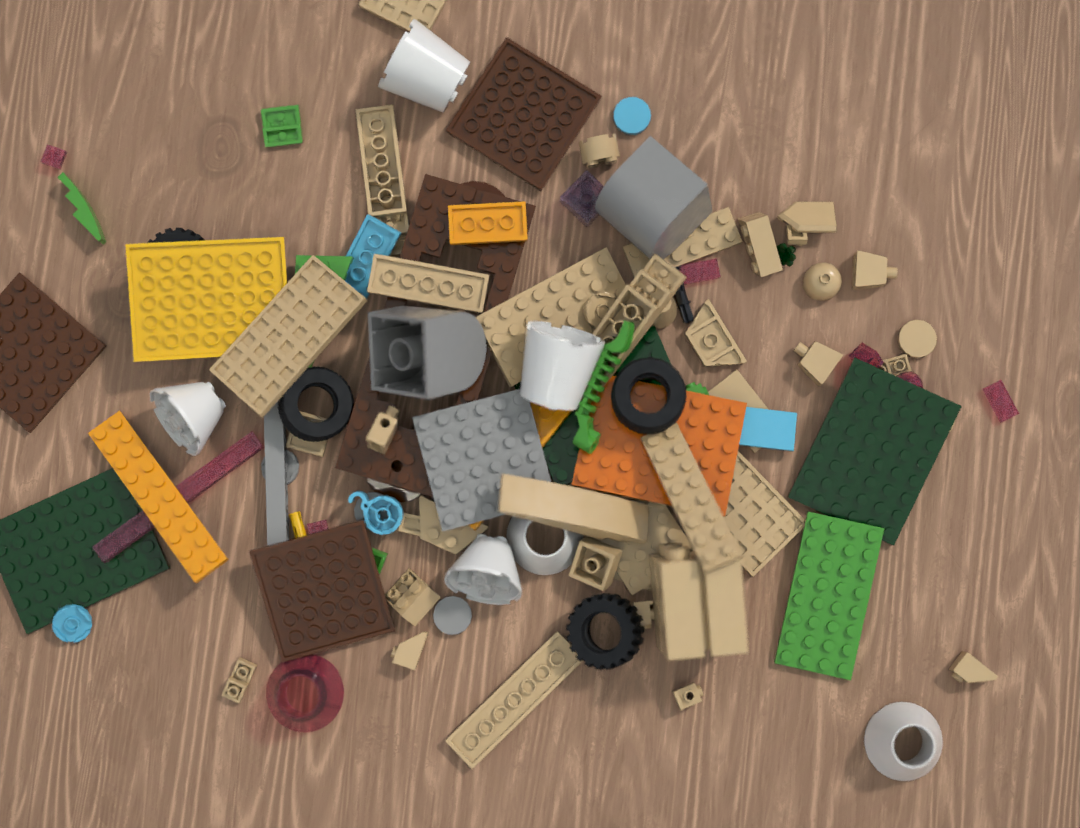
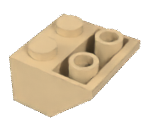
M410 568L385 595L389 604L414 626L420 622L441 598Z

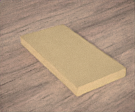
M738 370L734 371L708 392L711 396L747 403L746 407L768 409ZM749 447L753 453L760 449L758 447Z

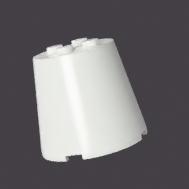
M413 19L409 25L411 31L409 33L405 31L384 71L387 76L385 79L381 78L378 87L437 111L444 112L450 101L454 102L458 94L456 92L458 85L462 86L466 80L467 75L465 72L470 61L419 21Z
M528 322L520 395L530 402L546 406V408L551 410L577 409L605 342L600 341L601 338L573 327L562 325L561 328L552 327L551 322Z

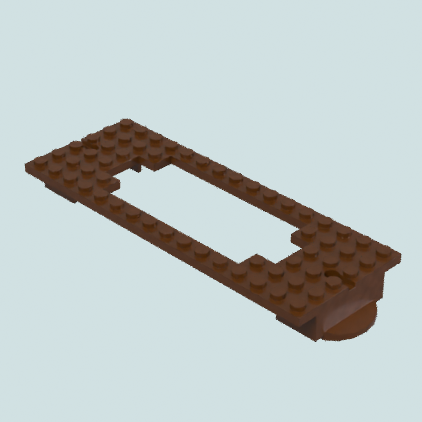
M425 174L400 258L419 262L422 253L441 258L445 242L450 241L448 205L521 201L505 197L497 187L486 182L471 181L459 184ZM526 203L527 235L536 209L535 205ZM526 241L463 245L482 251L477 266L478 270L495 274L484 312L509 299ZM387 297L384 309L406 306L408 300ZM487 343L486 358L482 371L470 387L460 391L456 406L479 399L492 355ZM369 356L335 468L366 478L374 492L392 496L400 503L412 501L420 495L433 497L415 430L398 426L385 455L367 447L366 438L379 412L385 414L388 406H396L395 404L378 400L380 391L371 390ZM401 462L403 465L402 469L399 472H395V464Z

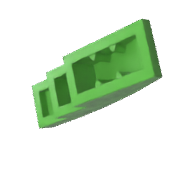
M62 172L58 178L70 190L65 197L78 209L72 215L104 245L106 240L91 205L73 181Z

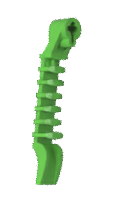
M624 320L617 338L605 344L599 361L596 363V368L592 373V378L587 384L588 388L583 394V400L579 403L580 407L575 412V415L578 417L579 429L574 437L573 445L589 454L594 452L601 433L593 429L594 418L589 416L590 412L594 413L597 410L591 403L592 401L598 403L601 399L595 393L596 391L601 393L605 389L599 385L600 381L606 383L609 379L603 375L604 371L611 374L615 370L607 365L608 362L611 361L616 365H620L622 362L621 359L613 356L612 352L624 353L631 346L634 334V323Z

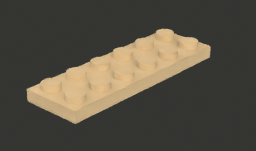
M729 207L711 213L664 260L673 267H680L741 244L742 239ZM629 244L623 247V251L635 278L640 269H644L650 259L636 246Z
M374 254L367 293L482 314L489 275Z

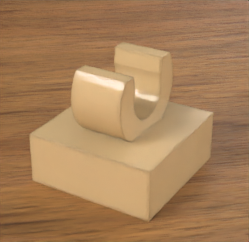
M787 225V244L789 246L807 245V233L796 232L792 229L791 225Z

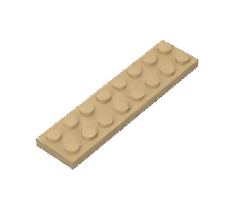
M675 423L664 431L641 437V442L704 573L742 559V553L678 424Z
M558 631L445 740L471 769L582 662L576 658L578 655L576 652L572 653L569 648L571 645Z

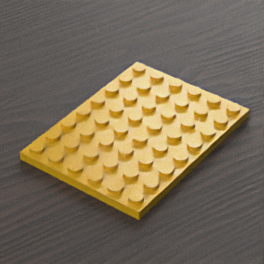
M284 237L125 244L134 362L221 357L287 284Z

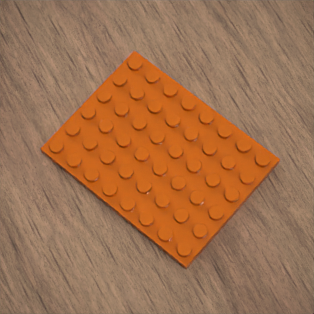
M612 376L605 384L604 391L597 394L601 398L598 403L592 401L591 405L597 408L594 413L590 412L589 416L594 418L593 429L601 433L599 443L591 454L579 448L572 486L672 506L641 442V437L647 434L637 433L628 427L626 428L614 413L611 393L616 376ZM638 381L631 389L630 399L637 410L644 413H656L665 406L667 392L664 386ZM686 391L685 407L680 418L675 423L678 424L723 517H725L747 403Z

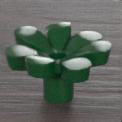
M785 243L777 245L781 264L788 267L792 266L793 261L796 259V256L793 254L796 252L795 247H787Z

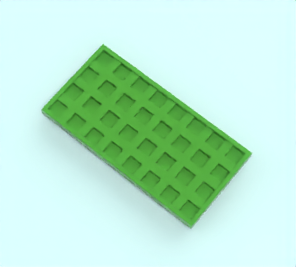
M807 511L774 663L851 680L884 528Z

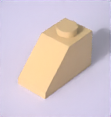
M424 631L400 643L398 647L394 646L391 657L394 658L392 663L415 670L429 632Z
M965 651L960 653L948 669L953 673L951 676L960 683L962 681L967 683L990 681L998 678L996 674Z

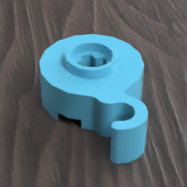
M356 491L349 496V503H352L356 496L361 497V509L363 510L364 520L367 524L366 526L373 533L379 535L389 534L401 525L404 517L403 508L394 497L379 495L369 500L367 494L363 491ZM381 510L383 512L384 510H386L387 515L389 516L388 519L386 517L384 518V520L381 519V514L379 513V511Z

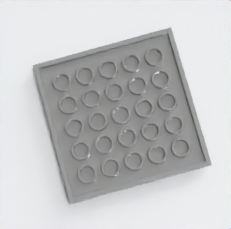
M520 389L412 417L442 532L506 515L498 512L502 474L551 482L530 401L520 395Z

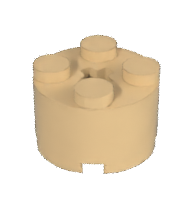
M608 134L587 138V142L584 144L583 140L579 141L583 165H587V169L598 167V164L605 162L606 165L617 163V158H620L616 134H612V138H609Z

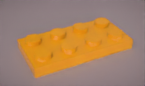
M526 201L448 205L450 245L528 241Z

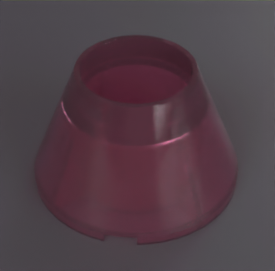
M311 654L281 662L274 669L267 684V704L274 718L284 727L297 732L316 731L328 725L339 713L344 700V684L338 670L331 662L321 656ZM296 676L310 679L318 689V703L311 712L297 711L287 700V686L291 679Z

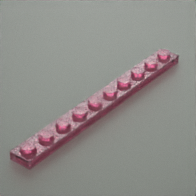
M251 431L178 484L176 488L186 502L189 503L264 447ZM142 510L92 548L105 564L155 528V526Z

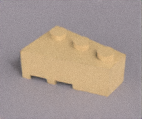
M757 212L739 218L738 222L746 242L747 252L752 259L751 267L754 274L756 273L758 276L763 277L782 271L768 215Z

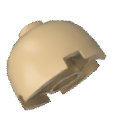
M826 262L817 263L811 266L804 274L803 288L806 294L814 300L827 301L833 298L840 290L842 284L841 274L832 264Z

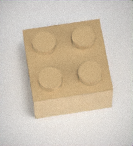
M587 536L579 542L569 576L604 591L612 584L622 550Z

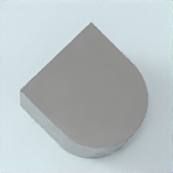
M651 136L610 177L601 190L595 205L596 212L649 259L654 254H657L662 259L666 258L713 212L708 184Z
M398 306L368 312L371 390L431 399L465 390L479 377L486 358V338L481 324L473 315L466 312L414 306Z

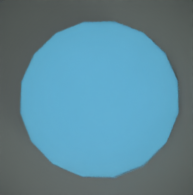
M628 97L616 105L613 120L616 127L625 134L637 135L648 127L651 120V111L642 99Z
M76 604L65 605L59 608L54 615L52 621L53 632L64 642H80L91 631L93 624L92 616L82 606Z

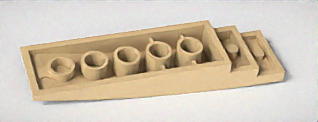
M392 104L356 109L368 214L401 232L390 254V257H397L401 255L409 229V218L394 107Z
M654 254L645 268L640 269L631 284L626 285L593 332V335L601 338L600 341L608 344L617 338L624 320L633 322L634 334L629 350L624 353L612 352L613 356L622 360V364L686 279V276L660 256ZM609 361L607 365L613 367L615 370L611 374L607 371H604L603 375L607 376L610 379L613 376V374L617 371V369L621 366V364L616 365L613 362ZM600 381L599 385L604 387L606 383Z
M508 474L501 475L498 512L598 539L607 537L622 542L625 540L641 544L647 542L649 505L567 485Z

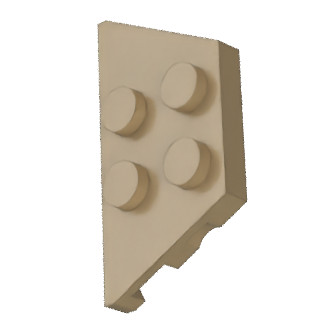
M706 300L685 333L686 338L704 367L745 364L747 361L710 300Z
M422 496L419 498L420 539L455 555L473 542L478 534H482L488 529V526L481 524L474 531L471 527L465 525L442 532L435 502Z

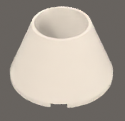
M512 516L507 528V543L512 548L514 560L523 569L538 575H552L567 569L573 563L579 542L583 539V534L563 529L564 542L561 548L551 555H539L529 548L526 541L527 529L533 521Z
M895 702L884 706L871 717L865 730L864 746L867 757L880 773L894 780L911 781L926 775L936 765L942 752V733L937 721L926 709L913 703ZM916 726L922 736L921 750L914 758L900 761L894 751L895 737L902 729Z

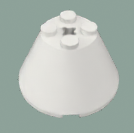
M197 382L153 389L149 395L150 402L154 401L156 405L154 412L165 431L179 447L183 445L188 449L186 453L192 456L198 455L221 418L223 409L226 407L225 402L217 397L214 393L215 389L210 382Z
M478 534L477 538L446 572L444 578L445 584L453 592L458 593L460 591L466 594L467 599L480 603L506 605L510 604L511 600L515 599V601H518L522 595L512 548L507 543V539L502 536L494 538Z

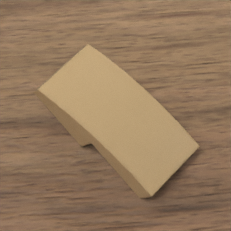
M907 354L870 364L895 376L912 372Z
M239 657L231 677L226 683L222 696L240 703L253 677L257 664Z

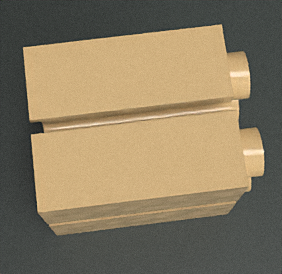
M681 542L659 544V553L649 554L656 647L667 660L705 657L704 650H710L711 656L748 653L741 559L704 573L694 550L689 552V547H683Z

